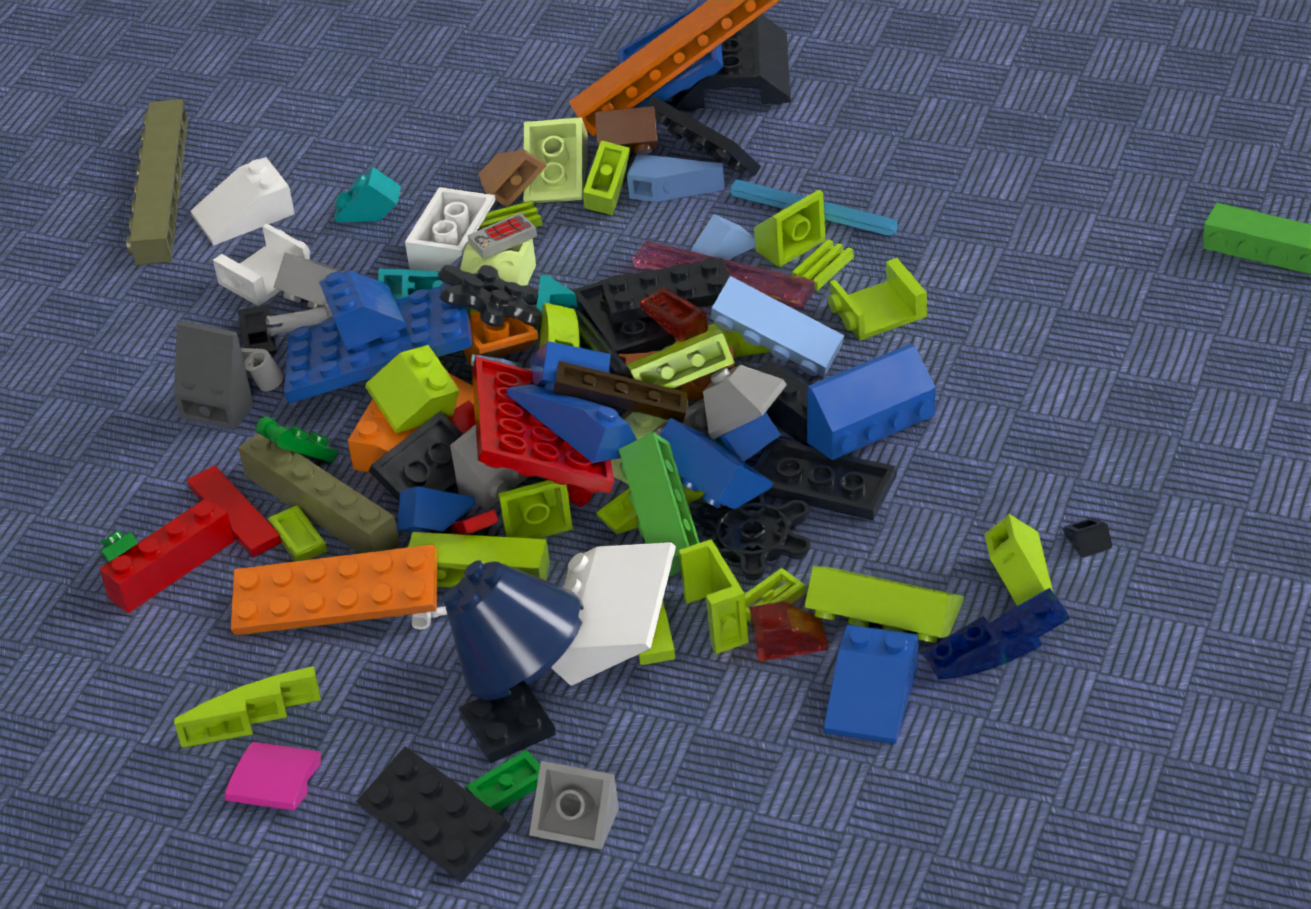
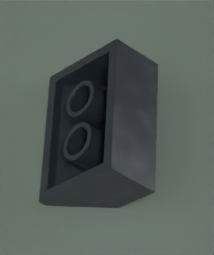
M768 361L755 369L781 378L787 384L766 411L773 424L804 446L812 447L807 443V389L814 382L798 371L772 361Z

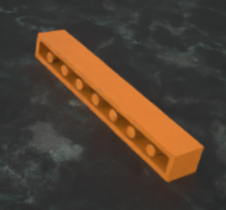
M780 0L706 1L570 100L569 103L578 118L582 117L586 129L593 137L597 134L595 112L633 108Z

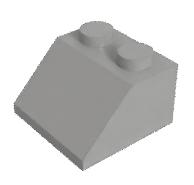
M284 253L273 288L284 291L283 297L301 303L303 298L308 300V307L313 309L321 308L326 302V298L319 281L324 280L327 275L341 270Z
M476 425L450 445L459 495L474 497L475 503L487 510L499 501L498 493L512 490L528 478L515 470L503 467L498 469L490 468L484 463L478 462Z

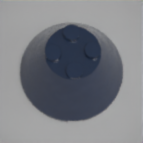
M477 560L466 568L464 572L465 577L456 586L448 589L441 600L446 607L466 687L476 698L495 700L511 695L509 688L523 680L528 685L531 684L560 659L579 632L582 621L578 616L579 611L584 609V605L580 598L571 590L497 561L483 564L481 560Z

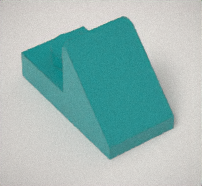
M540 275L536 308L541 313L544 302L570 308L571 305L577 306L576 295L573 291L548 275ZM540 325V326H537L539 339H540L541 325Z

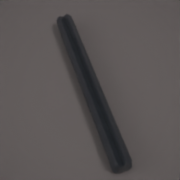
M571 305L570 308L575 309L577 315L579 337L590 350L611 354L609 373L629 377L630 370L626 363L577 306Z

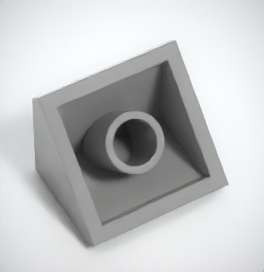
M541 761L529 835L602 849L619 810L614 774Z

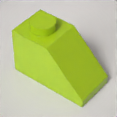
M601 140L583 190L584 208L613 216L622 190L630 148Z

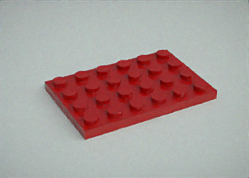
M475 356L472 365L478 462H482L490 468L498 469L503 467L515 470L527 477L535 475L547 478L559 485L568 483L580 486L592 493L604 492L610 494L614 485L611 460L592 463L506 394L507 389L510 387L534 385L531 370Z

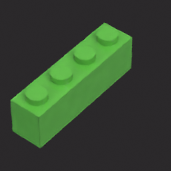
M1216 203L1204 223L1203 249L1311 274V224Z
M651 432L619 449L622 460L620 469L623 476L628 480L630 492L628 493L629 500L637 511L639 518L637 528L645 539L646 544L671 542L676 546L669 572V577L681 572L679 550L700 542L670 443L656 433Z

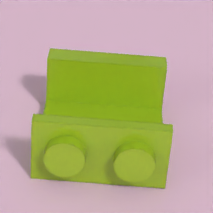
M898 258L886 261L887 281L848 295L836 279L830 281L829 307L833 313H837L841 317L845 328L848 331H852L859 341L927 317V292Z
M712 539L679 550L684 600L686 604L706 598L710 643L714 652L719 654L749 643L745 594Z

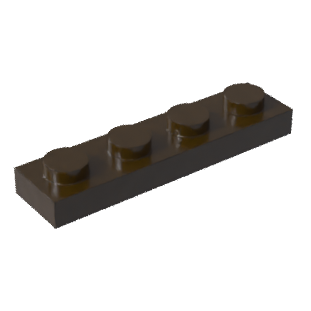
M562 361L558 362L553 392L626 409L635 413L639 412L659 417L663 420L672 418L683 423L686 415L688 392Z

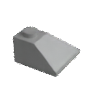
M738 365L730 370L724 367L710 376L711 383L703 391L710 437L714 439L763 416L786 387L785 381L743 365Z

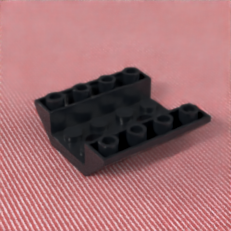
M761 14L721 43L723 68L713 76H707L696 82L690 89L682 90L675 94L676 109L689 111L705 108L704 89L749 88L761 85L762 104L778 105L790 103L787 32Z

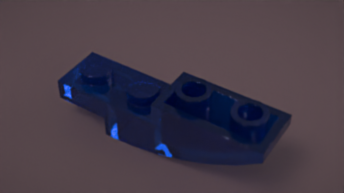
M1048 588L988 623L984 616L978 618L923 650L922 654L939 680L968 676L1006 664L1041 647L1042 643L1039 637L1068 621L1070 618L1051 588Z

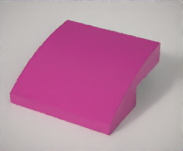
M252 742L232 774L225 792V800L294 811L308 794L307 781L321 765V752Z

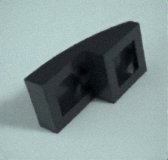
M268 305L237 310L244 348L264 349L270 355L276 354L274 335L269 336L267 328L272 327V325H266L265 320L266 316H270Z

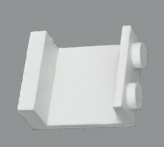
M267 223L262 226L266 246L239 264L223 254L213 259L218 284L257 306H260L281 291L273 288L284 253L310 260V251L304 242L292 238L282 230H278Z

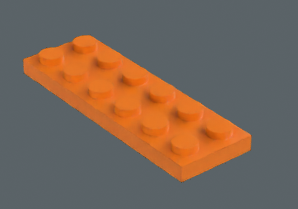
M432 544L234 569L231 631L237 636L437 611L438 551L435 545Z

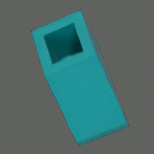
M372 167L365 175L361 173L357 176L350 190L347 192L342 191L334 203L336 206L334 220L337 222L380 221L397 205L401 186Z

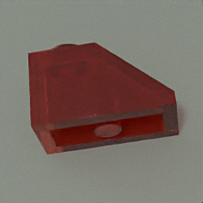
M786 601L749 607L752 639L758 662L828 650V642L821 619Z

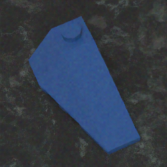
M532 384L507 389L506 394L592 463L621 458L619 449L637 440L630 425L610 407L556 393Z

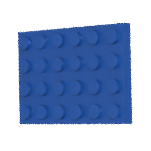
M445 282L439 287L430 290H417L408 297L394 298L407 327L348 351L333 317L310 328L303 326L295 329L292 333L288 334L284 394L288 403H294L370 379L399 353L429 345L438 358L472 347L470 307L465 305L453 306L443 302L439 298L440 293L446 286H451Z

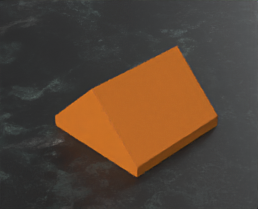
M479 312L471 314L472 347L464 349L470 366L472 365V354L499 358L525 351L539 338L538 332L533 326L512 317H504V323L501 327L490 326L481 320Z

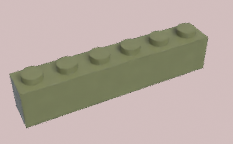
M260 434L255 435L238 447L245 477L290 507L298 505L309 520L357 552L368 553L392 550L400 546L394 515L299 453L282 449L272 443L270 439Z

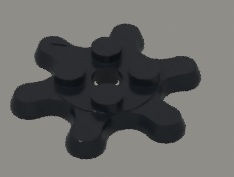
M444 265L438 272V278L451 285L446 286L440 293L439 298L443 302L453 306H469L479 311L481 314L480 318L484 323L494 327L503 326L504 317H512L531 326L541 325V311L531 306L536 305L538 299V291L534 287L528 285L521 286L514 282L502 280L498 276V270L489 265H482L473 274L464 272L451 265Z
M764 493L736 509L716 508L711 504L700 506L695 512L698 523L702 527L715 532L707 540L712 539L723 558H727L733 563L741 562V572L749 580H758L763 576L766 569V560L774 561L781 555L796 560L803 559L811 548L808 538L794 534L790 530L791 527L802 523L807 518L809 506L802 500H792L781 506H771L764 501ZM749 531L760 532L754 535V539H751V536L746 534Z

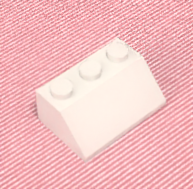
M439 187L405 241L410 270L440 271L444 265H451L460 258L468 244L467 235L478 230L495 202V195Z

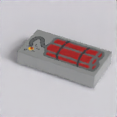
M518 213L467 236L469 245L483 259H486L536 237L537 231L536 227L522 213Z

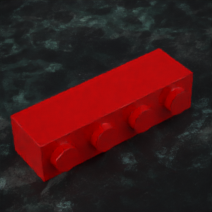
M206 497L101 567L99 570L107 597L126 613H130L229 546L235 540L228 512Z

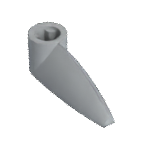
M240 348L247 378L253 379L260 390L271 391L282 383L284 374L267 350Z

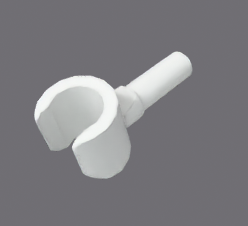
M437 607L435 612L412 614L413 628L419 630L428 628L431 624V618L447 615L446 607Z

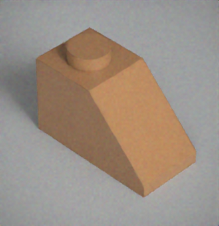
M522 149L496 154L478 176L485 193L495 195L496 201L509 207L547 166L545 162Z

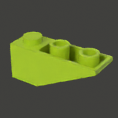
M1008 514L984 534L990 560L1027 624L1032 626L1057 605L1038 531Z

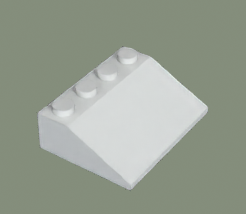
M673 543L599 546L585 553H578L571 559L568 564L569 570L563 588L574 592L582 601L584 609L579 611L578 616L582 621V625L569 648L551 667L568 684L572 686L651 649L676 548Z

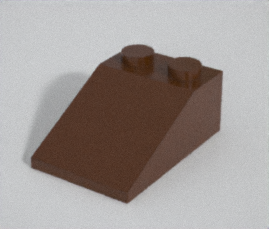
M654 106L595 112L598 148L602 140L628 147L630 152L635 151V154L638 155L652 153V150L658 149Z

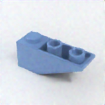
M637 154L627 173L630 199L660 202L722 191L725 188L722 163Z

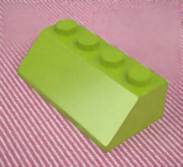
M813 566L805 608L814 609L815 617L835 620L837 614L849 617L848 624L869 628L870 622L882 624V630L902 633L904 629L917 632L916 635H918L919 640L937 643L938 637H949L965 596L833 567Z

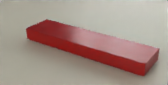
M215 465L186 479L188 488L200 501L208 497L228 512L234 538L252 558L282 543L280 534Z

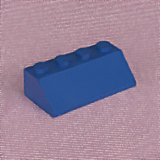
M910 343L809 385L807 389V443L831 460H834L935 416L936 387L916 346Z

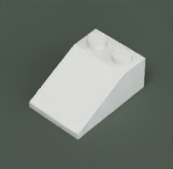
M267 157L253 160L236 169L191 210V215L214 246L261 228L266 223L271 224L295 215L288 184Z

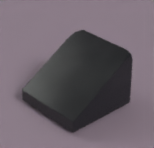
M1092 517L1064 526L1065 528H1063L1065 536L1081 557H1087L1112 548L1108 524Z

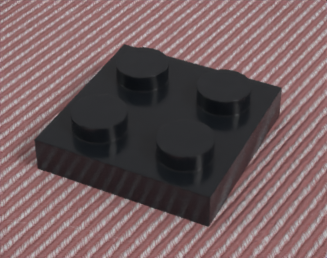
M524 680L509 688L511 695L495 700L477 699L459 707L461 719L490 763L556 735L554 724Z

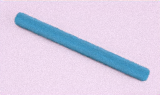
M739 179L735 180L731 185V195L733 197L783 210L806 197ZM824 201L826 221L889 237L894 236L898 227L895 219Z

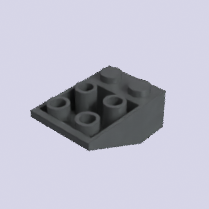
M181 320L178 322L174 396L181 418L237 429L254 404L237 332Z

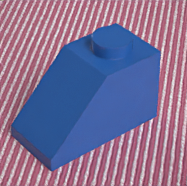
M418 486L400 491L397 531L410 533V538L413 532H444L475 505V498Z

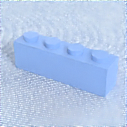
M731 276L711 309V319L714 320L715 325L725 331H731V329L743 335L742 338L749 344L754 346L762 345L770 349L772 355L783 361H788L789 359L799 364V368L811 376L818 374L824 378L843 344V334Z

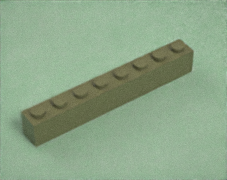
M183 99L149 102L148 114L143 115L145 130L141 131L143 147H139V160L141 164L136 166L138 182H134L136 199L131 201L133 217L129 218L131 235L126 237L128 253H133L136 265L172 262L188 119Z

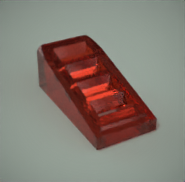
M664 287L640 302V307L680 342L708 331L706 312ZM667 302V304H665V305L662 306L661 308L659 307V306L662 305L663 303Z

